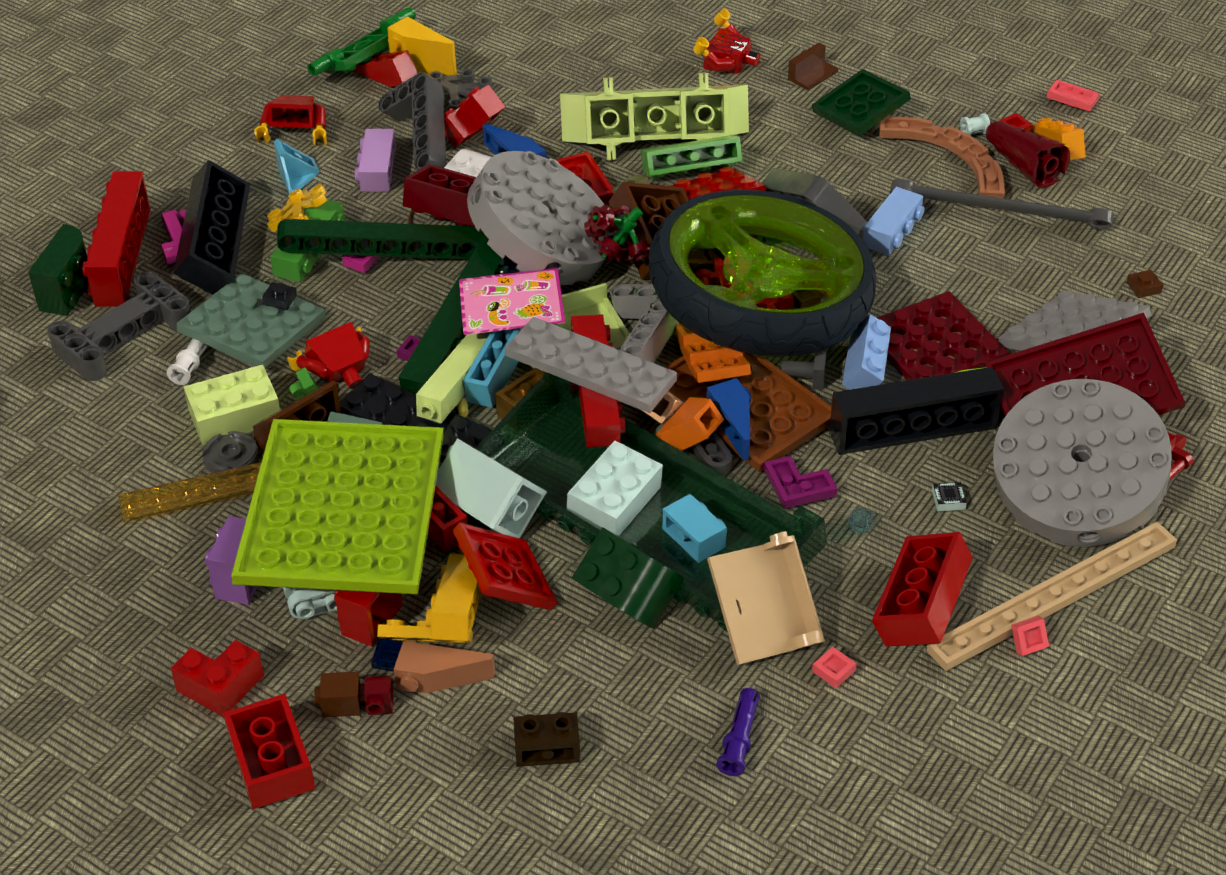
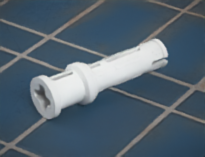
M192 339L188 347L178 353L175 364L170 365L167 369L168 378L178 385L187 384L190 380L191 372L200 365L199 358L208 345L201 343L199 340Z

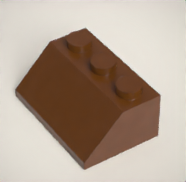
M333 380L253 425L257 446L265 452L273 419L327 422L330 412L341 414L337 383Z

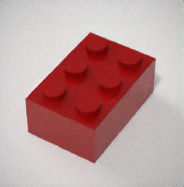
M285 693L223 712L228 736L252 810L315 789L311 764Z

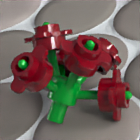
M604 204L600 208L595 206L592 213H588V222L584 223L585 232L598 245V253L602 258L611 261L613 258L618 262L635 258L636 262H644L649 257L650 247L647 240L639 242L634 228L637 226L635 221L643 214L638 207H635L630 212L629 208L624 205L614 209ZM606 230L609 232L619 230L613 239L605 237L602 242L599 240V237L605 236ZM628 234H630L634 245H631V243L628 240H626Z

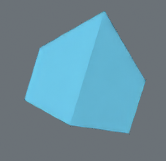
M278 139L275 140L274 146L278 170L290 194L294 190L305 186L320 171L314 158Z

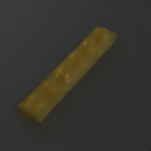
M262 462L118 494L123 521H132L254 493Z

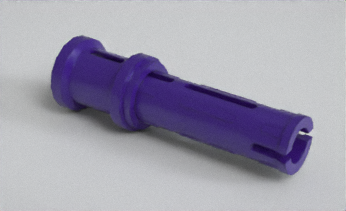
M743 688L740 692L731 730L723 738L722 745L724 750L716 763L717 768L723 774L739 776L744 773L746 767L744 762L745 754L751 748L749 733L760 699V694L756 693L755 689Z

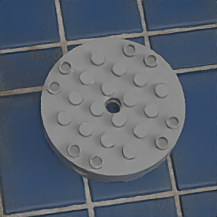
M531 151L502 152L494 155L486 162L469 188L467 205L470 217L477 231H483L489 239L487 244L501 258H504L506 255L517 263L516 268L522 272L558 268L560 285H573L575 281L585 282L591 279L606 260L598 253V245L594 243L592 237L586 235L584 223L588 222V213H592L595 206L600 208L604 205L597 194L582 179L561 166L555 159H548ZM606 230L605 236L599 237V240L602 242L605 237L613 239L616 236V232Z
M1071 379L1052 383L1031 392L1008 412L997 431L994 442V474L996 487L1003 505L1008 508L1015 517V520L1033 534L1037 533L1049 538L1051 542L1057 544L1090 547L1112 543L1125 538L1127 533L1139 526L1143 527L1155 515L1164 496L1167 494L1170 483L1171 444L1161 418L1140 396L1110 382L1093 379Z

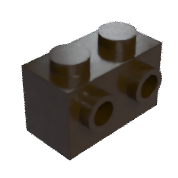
M558 712L556 714L544 715L528 714L513 717L516 767L580 762L577 712Z

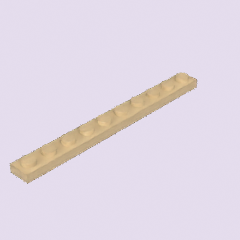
M1155 522L944 634L940 644H927L926 651L947 671L1012 636V624L1035 616L1046 618L1172 550L1176 546L1177 539L1158 522Z

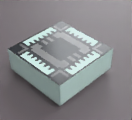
M961 482L933 484L932 493L937 511L966 510L967 502Z

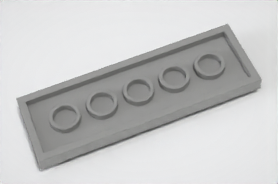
M532 317L505 347V356L648 413H651L677 381V372L536 317Z

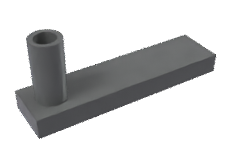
M821 299L820 310L831 307L832 300ZM827 349L815 352L814 362L782 360L781 370L790 377L813 378L812 389L823 390Z

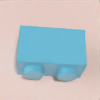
M691 494L663 508L662 529L698 563L726 548V525L721 519H717L708 511L704 503L699 502Z

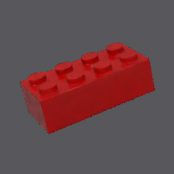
M960 532L906 536L872 618V622L885 646L941 643L973 559Z

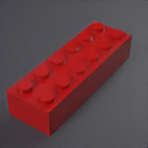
M113 171L110 181L106 183V197H102V210L97 214V228H94L92 231L93 241L92 245H88V259L83 262V275L88 277L89 281L88 294L93 297L95 307H118L128 299L151 212L143 171Z

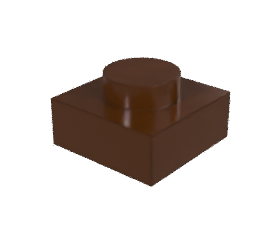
M1152 270L1129 274L1126 283L1138 298L1162 293L1163 284Z

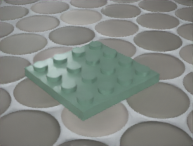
M241 273L230 284L225 285L177 322V332L199 340L201 343L252 366L263 365L266 368L325 319V309L298 297L294 299L288 310L262 305V296L270 285Z

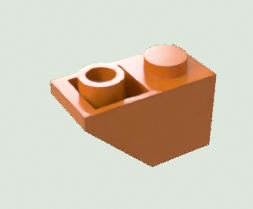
M689 397L656 433V436L669 455H674L707 439L724 421V418L711 399Z

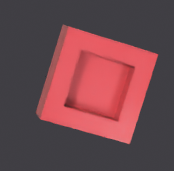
M1035 616L1011 625L1017 654L1025 656L1049 647L1044 618Z
M832 647L813 663L812 672L836 689L856 671L857 663Z

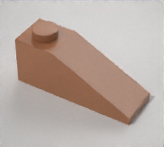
M403 641L394 667L396 689L407 692L430 693L493 679L495 676L494 654Z

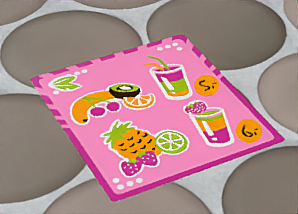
M558 268L459 280L464 335L523 328L532 317L551 324L565 323Z

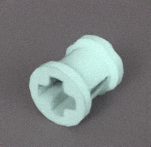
M986 113L980 114L979 117H962L960 120L961 131L970 136L977 133L985 135L986 129L990 125V120Z

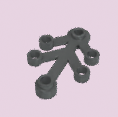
M472 69L462 70L461 75L446 76L437 71L429 74V76L442 84L443 90L449 91V109L454 108L456 110L460 108L458 105L462 100L459 99V96L464 99L468 98V93L476 87L482 89L489 84L492 88V79L489 77H481L478 83H472L475 81V73ZM464 82L465 84H453V83ZM443 92V102H445V93H444V92Z

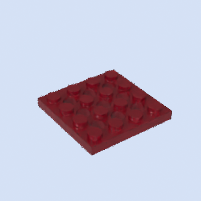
M950 291L877 317V319L884 321L891 327L887 360L906 381L950 374L966 369L985 368V362L1009 355L1006 348Z

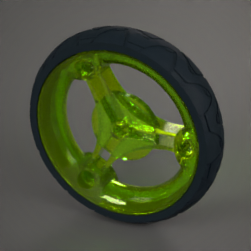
M740 189L717 191L695 197L687 201V203L685 202L678 206L661 223L654 235L649 251L651 282L659 300L671 316L698 336L739 352L785 357L806 355L828 349L842 342L864 322L875 299L876 270L870 252L861 237L848 224L829 211L817 207L810 202L780 193ZM749 234L767 236L789 242L810 252L818 259L789 254L777 247L765 245ZM693 248H718L725 256L723 272L726 279L732 284L729 288L718 285H706L692 272L688 263V255ZM795 290H825L830 297L816 305L797 309L756 307V303L765 298L786 296Z

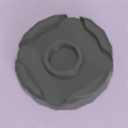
M230 431L228 432L229 435L221 436V434H218L211 438L203 448V462L207 470L216 476L234 477L252 469L259 459V449L252 436L244 432Z

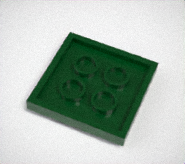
M861 69L813 103L812 110L817 115L860 136L911 100L909 91Z

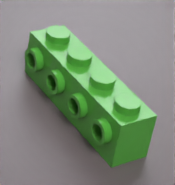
M735 135L640 149L643 173L651 176V179L665 177V173L674 172V175L689 173L688 170L696 168L697 171L711 170V166L715 165L731 167L735 165L734 162L743 161L740 137Z

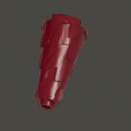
M995 121L986 129V139L992 143L997 152L1008 159L1013 167L1019 170L1022 175L1036 186L1041 188L1050 187L1060 180L1056 177L1059 172L1065 174L1070 162V151L1064 143L1052 140L1036 132L1031 133L1020 127L1016 128L1003 121Z

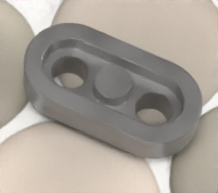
M715 431L707 439L691 446L693 452L708 472L723 474L730 470L732 454Z

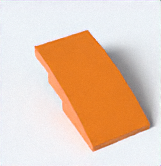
M678 323L675 325L674 333L691 373L698 383L751 374L750 363L743 356V352L710 342L691 332L683 324Z

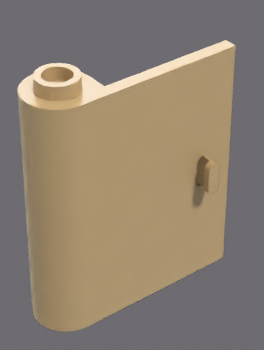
M787 531L769 536L770 542L763 545L707 558L737 665L825 642L794 535L788 536Z

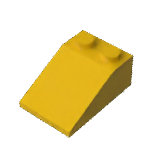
M408 16L387 27L390 53L408 50L418 73L424 72L429 75L431 72L437 71L446 76L457 75L454 41Z

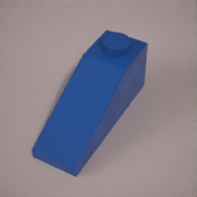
M489 124L483 125L484 145L495 155L507 151H531L536 155L547 158L545 149L539 146L533 139Z
M737 378L707 387V398L712 400L724 418V421L719 425L742 459L744 461L748 460L750 449L749 403L751 402L749 390L743 387Z

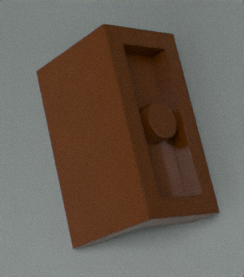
M817 43L789 60L788 80L809 91L836 74L838 68L825 61L826 46Z

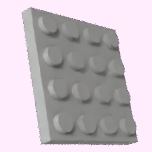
M1063 291L1050 302L1043 304L1036 312L1027 315L1023 321L1010 327L1007 332L998 338L1005 348L1022 351L1140 313H1144L1146 318H1149L1151 311L1150 306L1140 305L1137 302L1117 301L1115 298H1100L1092 294L1083 295L1073 291Z

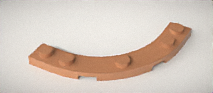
M887 116L879 122V138L919 140L941 146L955 153L970 166L977 179L979 195L1004 198V179L998 161L993 160L988 154V148L972 136L954 127L942 128L932 125L930 120Z

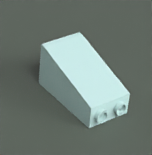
M458 438L448 449L446 458L437 473L436 486L457 507L490 528L504 535L516 538L521 537L547 493L544 489Z

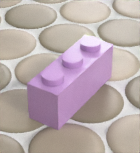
M366 129L364 138H360L361 153H358L357 156L358 167H355V181L360 183V191L389 192L396 152L394 129Z

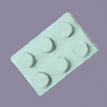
M614 441L568 492L566 516L598 533L604 527L620 536L661 488L663 465Z

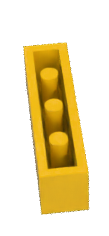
M450 554L447 564H442L441 579H437L436 593L432 594L431 608H428L426 612V627H431V639L469 640L482 592L479 589V584L473 572L468 566L464 554Z

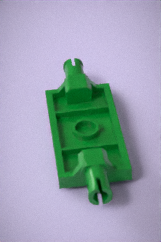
M407 7L397 14L380 21L379 28L346 47L331 49L324 53L320 58L307 65L309 73L312 76H317L324 71H330L331 73L353 71L358 63L368 62L373 59L372 55L375 53L387 51L389 49L387 27L407 16L415 19V11L413 8Z

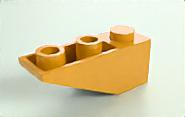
M1053 118L1038 119V123L1032 124L1031 130L1034 133L1036 132L1052 140L1064 143L1069 148L1070 160L1086 158L1084 129L1074 127L1072 123L1063 124V121L1060 120L1053 121Z

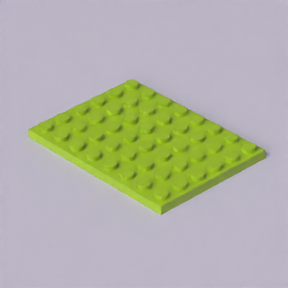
M273 419L231 574L232 584L418 594L443 443V428Z

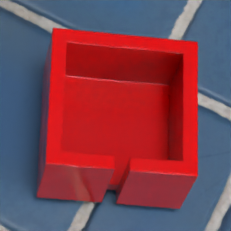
M336 590L334 595L341 635L371 647L379 639L377 637L378 624L386 625L372 619V617L387 623V620H392L403 606L401 593Z

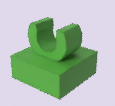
M304 367L296 372L300 382L293 383L289 389L298 400L319 386Z

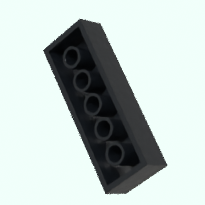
M210 160L206 161L192 179L173 274L214 295L234 280L250 183Z
M993 367L833 392L829 433L838 454L842 455L997 429L1004 388Z

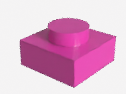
M345 255L342 258L343 266L365 273L377 261L378 256Z

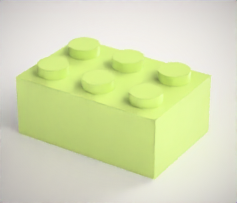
M263 365L184 386L188 410L202 445H205L218 434L224 436L229 435L228 432L230 431L251 432L253 431V425L280 410L278 397Z

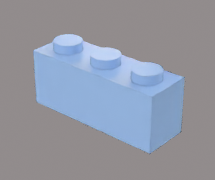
M896 186L864 226L863 241L867 248L888 256L895 248H899L903 237L906 234H910L914 223L917 220L920 221L924 214L925 207L922 206L923 196Z
M871 314L850 335L842 386L849 390L880 385L884 381L891 327Z

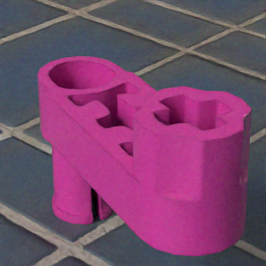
M174 209L161 213L163 225L170 242L161 244L162 253L167 265L174 264L176 261L182 232L181 226L184 222L186 209L180 211Z

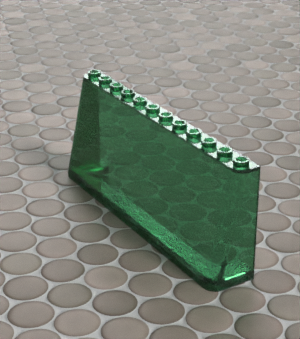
M546 373L475 449L547 491L536 512L545 519L550 518L557 522L558 526L565 532L569 533L571 531L575 533L586 545H592L600 530L567 510V494L609 446L586 447L578 385ZM625 419V434H620V443L662 464L663 469L661 488L621 533L620 537L685 577L673 598L680 603L686 602L691 605L700 616L712 618L723 630L728 632L707 558L698 563L662 529L663 508L691 494L699 502L704 503L708 511L717 519H721L727 527L726 548L712 556L760 546L770 542L769 536L787 531L788 536L794 535L803 567H805L827 545L824 518L801 505L791 515Z

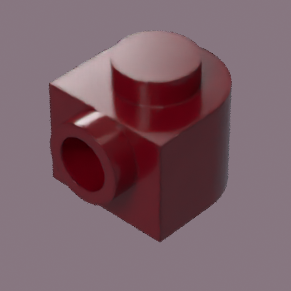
M392 676L366 677L365 683L360 684V702L366 703L365 709L368 715L393 714L394 688Z

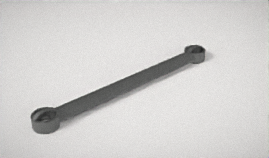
M905 179L893 180L890 188V194L897 186L920 194L926 199L1087 222L1089 226L1098 230L1111 228L1114 218L1112 211L1103 208H1093L1086 211L916 186L912 181Z

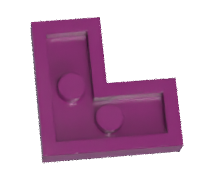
M791 456L764 462V471L783 509L837 496L838 488L827 469L800 475Z

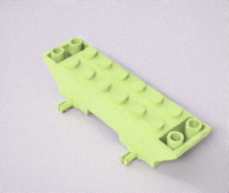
M698 73L699 87L613 91V77H609V87L608 78L605 77L603 78L604 91L560 94L562 141L604 145L607 152L606 160H611V150L612 160H616V145L623 142L679 138L682 140H703L749 132L748 85L709 86V73H704V82L703 73Z

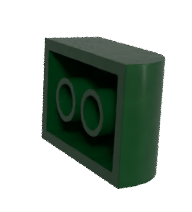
M63 224L28 271L38 309L41 312L68 316L73 307L78 304L82 294L88 289V277L83 275V262L87 261L88 256L82 233L74 226Z
M602 527L573 574L572 579L622 612L654 629L685 577L617 534Z

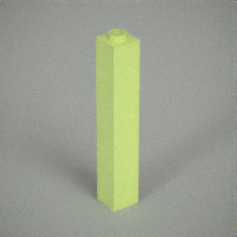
M491 332L469 334L464 337L417 392V416L438 423H442L466 394L463 379Z

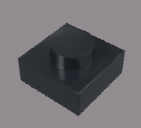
M272 282L262 296V305L288 310L297 296L296 287Z

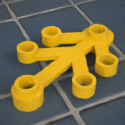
M318 184L309 192L307 190L301 191L300 188L291 192L288 195L287 204L281 210L277 208L267 215L270 220L267 223L272 232L277 231L279 222L284 219L309 220L306 214H304L303 209L319 207L327 201L325 197L327 191L323 185Z

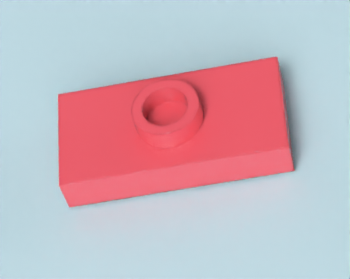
M1056 80L1047 91L1046 98L1090 112L1097 103L1100 93Z

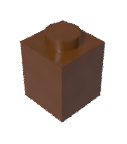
M359 671L321 673L320 686H315L314 695L315 704L321 705L323 717L361 716Z

